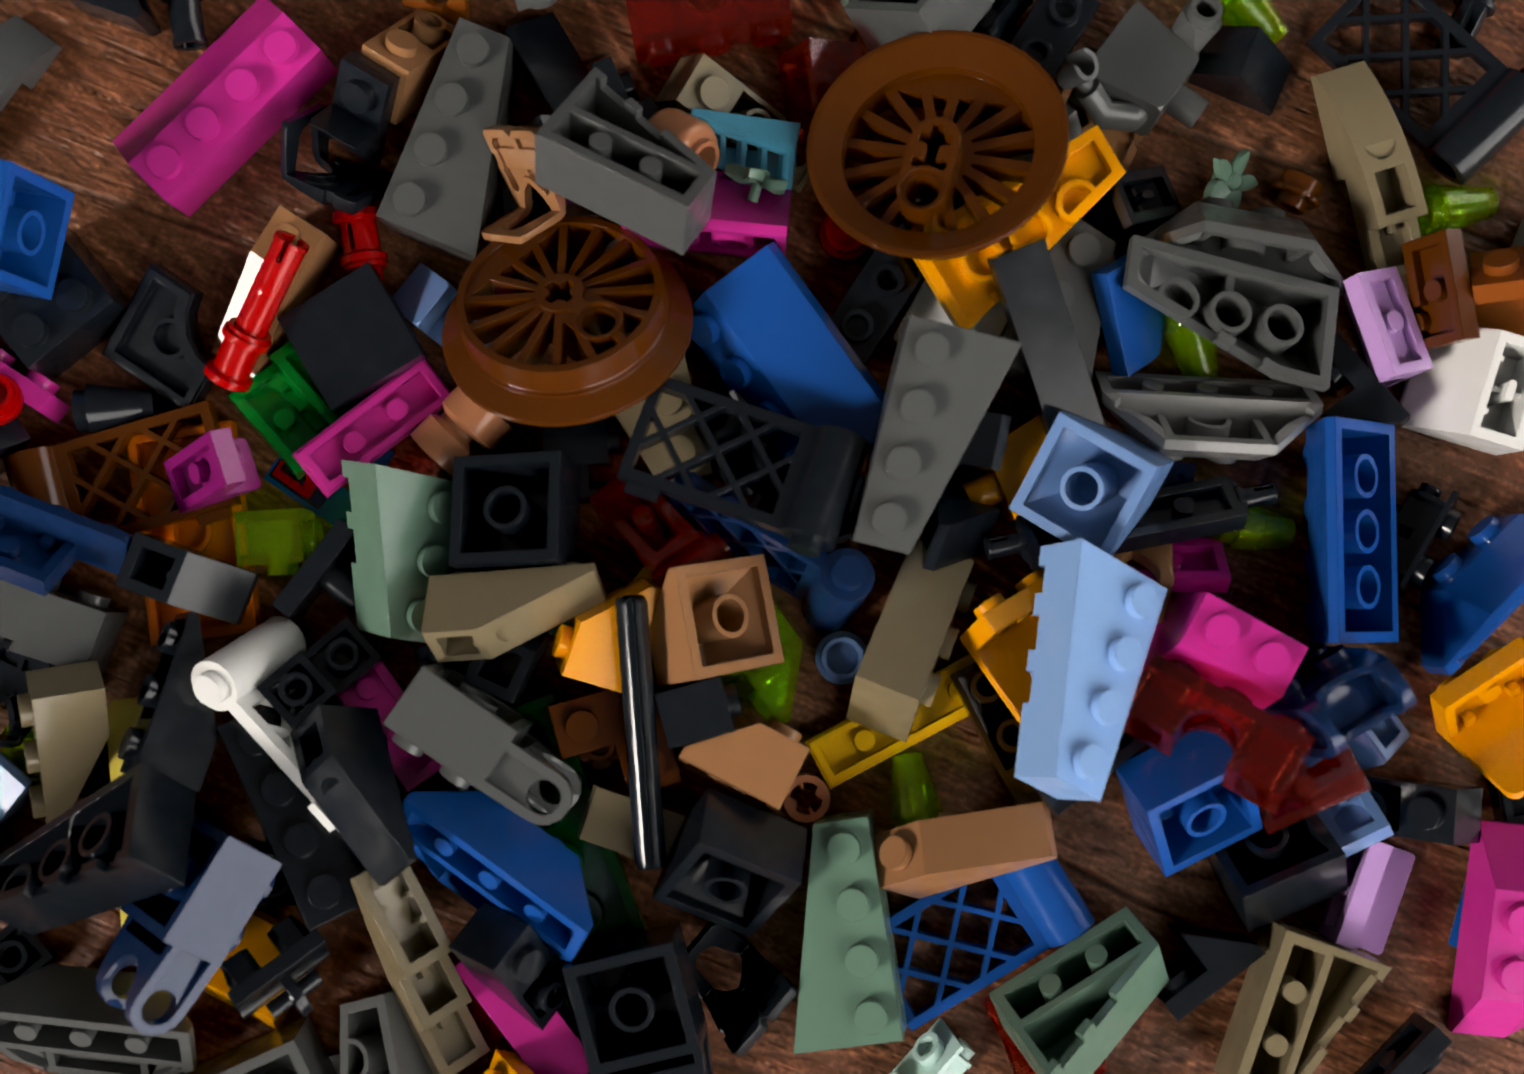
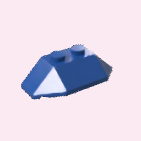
M1524 514L1496 517L1490 515L1482 519L1469 531L1467 537L1471 541L1458 554L1451 553L1444 557L1430 571L1433 579L1421 590V666L1428 673L1452 676L1470 655L1524 602Z
M412 791L404 799L403 809L409 831L413 836L416 857L438 881L477 910L486 902L530 924L552 954H557L562 960L570 963L575 959L593 927L579 856L568 849L557 837L549 835L536 824L526 821L482 791Z

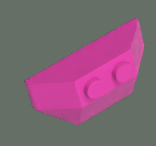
M1481 819L1480 842L1470 844L1447 1029L1453 1033L1505 1038L1524 1027V824Z

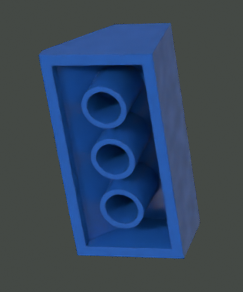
M775 242L763 247L707 289L693 303L694 320L691 338L700 347L729 389L738 392L748 404L815 426L835 425L846 428L862 436L868 442L869 447L872 445L885 393ZM754 423V425H755L756 428H759V427L762 426V425H759V424ZM781 431L765 436V439L780 460L793 455L799 441V437Z
M1338 416L1324 417L1306 428V443L1303 448V461L1307 468V496L1304 501V515L1308 523V549L1305 554V568L1308 573L1309 602L1306 607L1305 617L1309 627V642H1399L1395 425Z

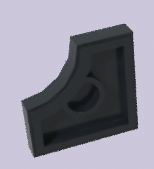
M150 264L102 354L181 408L204 401L214 383L208 379L203 371L207 361L214 359L207 352L199 335L198 310L204 293L163 265Z

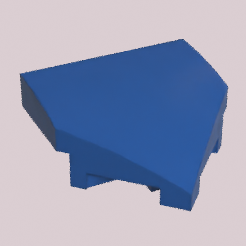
M1127 254L1123 256L1117 255L1114 261L1092 272L1091 278L1112 375L1129 377L1159 355L1165 314L1122 289Z

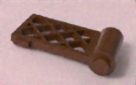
M209 400L56 445L18 451L2 459L10 487L52 505H61L71 512L90 519L91 511L99 497H102L122 508L113 525L129 533L131 536H134L135 532L144 533L196 517L199 526L212 524L234 517L231 507L242 504L239 495L180 514L173 494L163 514L152 516L136 507L151 481L173 493L170 482L157 476L155 473L169 448L176 452L185 448L174 442L184 421L201 416L205 433L210 430L221 429L214 403ZM168 426L163 435L154 431ZM143 433L159 442L145 468L123 457L132 437ZM116 441L112 450L103 446ZM94 449L107 456L94 483L79 476L73 454ZM118 463L141 475L127 501L104 489ZM83 487L89 490L86 497L83 491ZM132 514H133L134 516H136V517L142 519V520H139V521H136V522H132V523L127 524V523L129 522V520H130Z

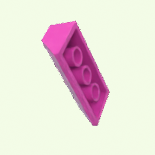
M257 0L112 142L126 162L165 202L190 217L282 127L284 119L293 116L338 70L323 51L283 11L269 0Z

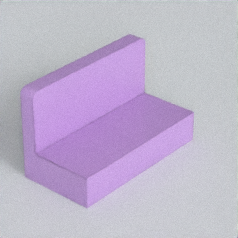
M1397 266L1359 272L1342 281L1346 290L1343 296L1368 366L1377 377L1379 383H1383L1388 388L1433 368Z
M1380 841L1346 857L1348 890L1328 898L1317 932L1333 942L1357 951V948L1380 955L1384 950L1415 861V855Z

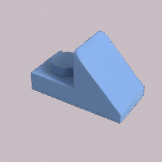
M420 263L394 294L393 298L405 318L442 346L444 320L457 290L423 263Z

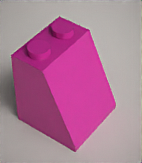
M1209 592L1172 593L1164 620L1156 625L1141 674L1147 672L1180 718L1196 726L1213 717L1227 733L1283 697L1309 647Z

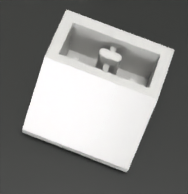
M1478 327L1480 338L1428 351L1433 368L1405 381L1399 403L1411 416L1409 421L1401 427L1495 456L1523 451L1524 336L1501 329Z

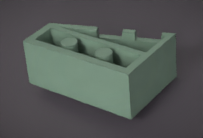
M1126 906L989 993V996L1004 1030L1035 1074H1093L1169 982V977L1159 943Z

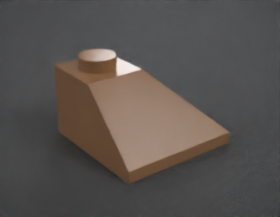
M764 554L668 569L649 627L651 652L658 686L695 681L784 662Z
M773 720L770 727L757 723L685 746L677 760V764L771 813L780 810L810 748L799 743L802 737L801 733L781 722Z

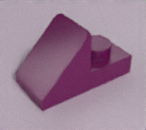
M230 427L208 431L164 462L180 514L243 495L261 487L247 440L245 438L233 439Z

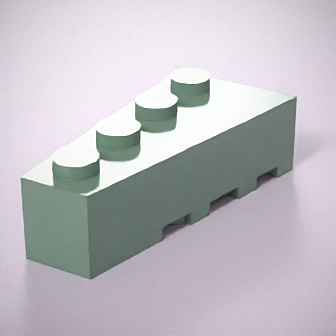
M873 809L826 815L813 824L793 1054L904 1040L907 1018L890 922L886 890L880 888L874 840V835L877 834Z

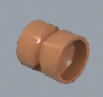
M457 386L442 401L444 412L441 415L431 413L410 436L440 467L453 477L454 457L481 455L480 451L483 448L493 450L514 428L504 418L498 417L475 404Z

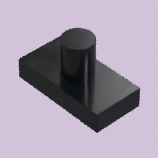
M338 518L272 603L275 608L288 618L304 616L323 591L349 611L355 610L352 571L344 565L355 551L353 529L347 527V519Z

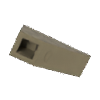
M705 53L682 57L654 102L662 109L677 108L691 114L692 108L790 121ZM801 128L797 164L792 191L795 193H800L809 179L806 157L808 134ZM727 137V147L736 148L737 140ZM748 144V150L757 151L758 147Z
M567 562V565L512 568L485 572L457 571L447 575L429 576L421 634L438 663L493 659L605 602L606 592L595 563Z
M97 660L26 671L28 693L17 694L21 727L33 726L34 733L33 740L23 741L27 773L39 772L40 785L29 786L33 818L45 817L46 824L74 806L110 735L105 686Z

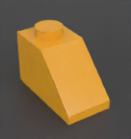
M640 577L606 594L605 602L571 618L568 626L561 624L553 641L551 655L557 657L555 664L562 676L622 693L616 599L625 595H643L648 602L650 627L661 588L652 579Z

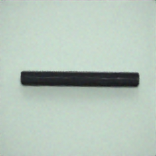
M625 595L617 598L615 605L634 856L638 869L647 871L663 868L666 864L648 602L643 595Z

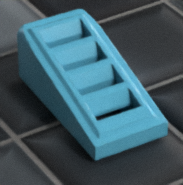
M692 108L691 115L708 123L716 133L720 150L717 168L725 170L727 163L738 164L748 168L757 167L769 171L772 177L787 180L786 189L792 190L801 123ZM727 137L737 140L736 148L727 147ZM748 144L758 147L757 151L748 150Z

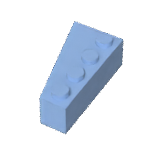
M1080 538L1040 547L1038 566L1045 568L1042 592L1035 593L1033 616L1039 617L1035 649L1028 650L1026 671L1031 672L1032 682L1030 699L1022 703L1014 777L1058 800L1101 801L1168 589L1085 539Z

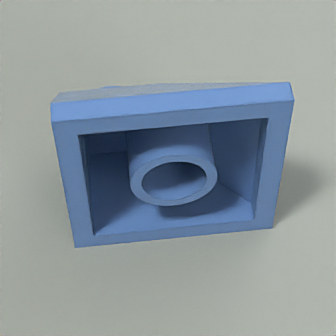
M1060 411L1008 509L1062 541L1083 538L1113 556L1150 507L1175 461L1126 433Z

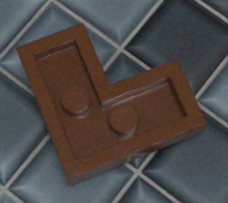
M1461 228L1444 229L1401 244L1410 298L1408 299L1427 350L1430 351L1480 338Z
M653 676L655 694L656 692H658L655 677ZM602 688L549 703L548 709L562 759L615 744L630 796L622 693ZM655 699L661 787L682 782L674 749H669Z

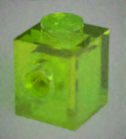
M287 508L234 512L237 566L267 567V576L295 575L300 569V564L307 560L324 538L322 523L319 519L315 520L313 510Z

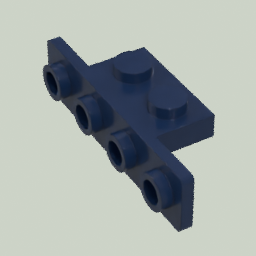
M0 485V580L46 597L77 560L117 575L119 574L132 542V536L129 533L122 531L114 525L103 524L71 512L61 505H52L28 496L13 487Z

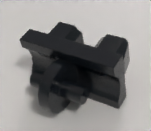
M289 915L273 926L267 933L269 940L280 954L261 968L246 948L238 951L220 966L231 989L227 992V995L244 1020L264 1005L275 1019L293 1005L303 1017L314 1010L306 995L324 983L314 968L331 955L325 946L327 944L317 928L309 932L294 916Z

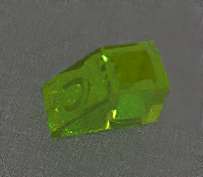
M774 603L784 662L731 674L734 677L742 672L745 674L755 688L747 696L765 721L774 716L778 722L785 724L791 718L803 643Z

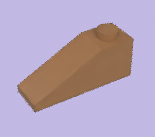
M280 205L249 253L211 350L213 354L217 355L224 340L221 330L226 321L238 316L271 246L276 230L296 235L293 241L295 245L299 239H303L310 248L307 254L304 255L268 332L272 337V344L267 353L260 354L251 373L252 378L268 367L271 362L269 356L280 348L287 337L277 318L313 296L342 250V247L326 233Z
M1043 801L918 820L874 835L880 888L917 899L1058 858L1050 810Z

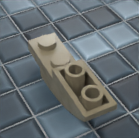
M1365 61L1311 76L1334 181H1346L1366 271L1397 266L1400 276L1405 275L1406 269L1401 244L1421 238L1417 217L1429 213L1411 151L1394 110L1378 80Z

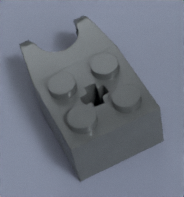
M447 662L422 666L383 723L395 732L392 740L398 746L417 757H421L423 753H426L442 764L439 772L451 783L463 789H468L472 785L526 821L536 825H550L559 821L578 802L582 793V779L579 771L566 759H562L559 754L528 733L534 724L533 721L497 696L463 681L465 674ZM541 780H548L557 786L561 795L560 802H551L542 795L540 791Z

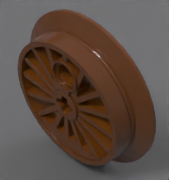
M959 30L932 31V33L923 32L905 36L888 42L855 61L832 83L824 94L814 113L807 137L806 157L811 185L818 201L833 222L845 233L873 249L887 254L920 260H947L967 256L995 244L1021 228L1047 202L1062 176L1067 161L1069 149L1068 114L1060 91L1047 71L1026 52L1008 42L981 33ZM909 106L924 108L926 119L920 122ZM890 108L907 131L878 115ZM936 110H944L943 117H937ZM959 113H964L963 116L957 122ZM986 116H991L989 119L982 122ZM1020 124H1023L1027 130L1002 136ZM863 131H866L884 142L858 138ZM1034 153L1032 162L1006 159ZM849 160L871 163L848 168ZM936 163V168L930 166V164ZM996 180L1022 183V185L1016 192ZM875 186L856 198L850 191ZM974 192L1001 206V208L990 215ZM956 197L975 221L974 224L960 229L957 228L953 206ZM895 200L880 219L872 215L873 212ZM924 200L933 201L932 203L927 205H916L917 203L922 202ZM901 223H903L905 230L898 228Z
M566 216L523 244L493 241L473 259L461 279L458 291L448 308L442 330L443 354L455 383L468 398L484 410L498 417L526 425L543 427L581 425L616 415L631 408L654 393L669 379L679 366L690 344L694 320L692 301L683 278L673 265L658 252L651 249L636 234L628 229H622L621 226L602 219ZM572 249H581L572 264ZM555 251H558L557 274H554L546 259ZM534 267H536L539 274L533 270ZM626 331L632 332V333L627 337V332H626ZM550 344H553L552 365H539ZM521 351L516 361L511 360L514 355ZM567 355L576 362L567 364Z

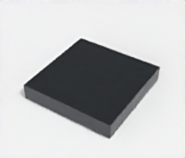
M370 262L365 263L277 318L330 411L336 413L428 357L377 269Z

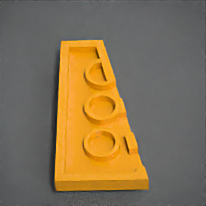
M1098 125L1069 141L1067 161L1055 190L1042 208L1021 228L995 244L967 256L947 260L913 259L953 326L970 330L1000 300L987 258L1038 237L1045 238L1048 250H1050L1126 173ZM1001 182L1016 192L1022 185V183ZM981 195L977 197L990 215L1001 208V206ZM963 206L954 211L958 229L975 223Z

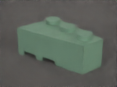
M341 460L343 477H348L351 502V510L346 511L347 527L353 529L356 561L351 562L357 629L392 639L426 643L421 630L429 576L452 574L453 567L449 565L453 481L373 463Z

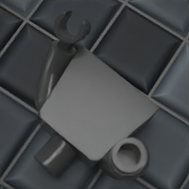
M1220 0L1188 1L1171 29H1169L1146 7L1136 1L1095 54L1089 48H1081L1067 54L1066 60L1070 65L1059 70L1057 82L1064 89L1074 88L1068 101L1084 109L1094 125H1098L1100 129L1128 131L1144 136L1151 132L1164 113L1192 129L1210 101L1185 84L1199 62V52L1222 26L1223 5Z

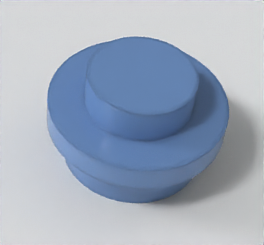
M837 631L830 633L819 642L816 648V667L820 674L829 682L839 685L852 683L855 680V675L867 649L866 645L857 635L851 632Z

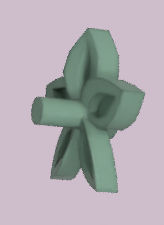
M1243 149L1238 152L1231 163L1226 159L1213 158L1214 173L1211 177L1212 180L1206 185L1203 198L1216 197L1227 199L1233 202V208L1238 209L1242 199L1241 191H1247L1259 185L1253 175L1243 173L1249 160L1250 150Z
M727 163L724 171L732 180L751 186L747 200L753 203H758L762 188L774 194L783 195L788 184L787 180L772 177L769 171L757 167L748 168L738 164Z

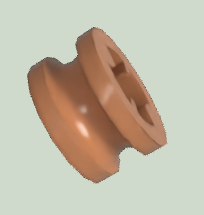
M800 772L797 774L783 802L784 808L788 815L796 821L804 823L815 822L823 817L829 809L831 800L829 788L823 778L816 773ZM803 783H812L816 785L815 795L821 799L820 803L814 809L809 804V811L797 809V798L791 795L793 789L799 785L803 790Z

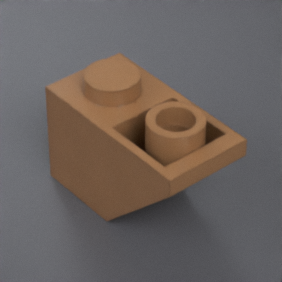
M418 8L363 43L360 53L400 77L390 120L394 125H397L422 107L455 29L447 24L440 15L425 11L422 8Z

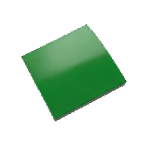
M289 341L269 356L271 365L253 377L254 382L248 392L233 391L228 397L232 405L297 479L300 480L306 475V472L292 457V454L373 392L371 391L337 413L330 411Z

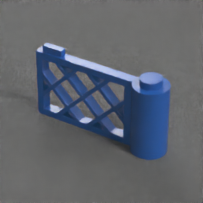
M1058 859L992 877L998 887L994 909L964 902L967 885L958 887L957 900L945 897L958 889L955 888L921 899L915 898L890 913L892 933L909 937L903 964L898 963V970L901 974L902 994L904 993L907 975L938 983L934 1001L916 1012L903 994L907 1025L911 1032L1049 948L1059 947L1071 942L1095 922L1094 915ZM1004 898L1014 913L1001 910ZM932 904L953 908L954 913L949 936L918 929L922 910ZM961 911L992 918L986 945L955 938ZM914 916L911 927L899 925ZM999 920L1022 925L1032 940L1015 952L993 947ZM915 939L946 946L940 973L910 966ZM953 948L982 954L983 959L980 973L969 980L947 975ZM991 957L1002 959L989 967ZM945 985L955 987L943 995Z

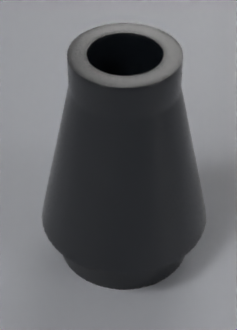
M87 383L85 389H77L72 392V414L78 432H91L93 434L159 414L158 398L154 389L140 390Z

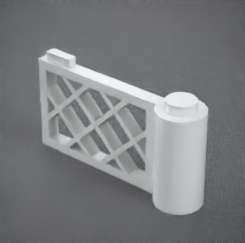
M273 616L197 663L191 672L193 692L197 699L209 708L216 711L228 710L312 802L307 808L329 832H332L336 828L302 784L291 738L293 729L282 717L281 727L268 724L254 709L259 704L273 707L256 687L299 651L303 653L306 651L307 644L300 628L288 618ZM338 698L329 704L333 706H343V704L340 702Z

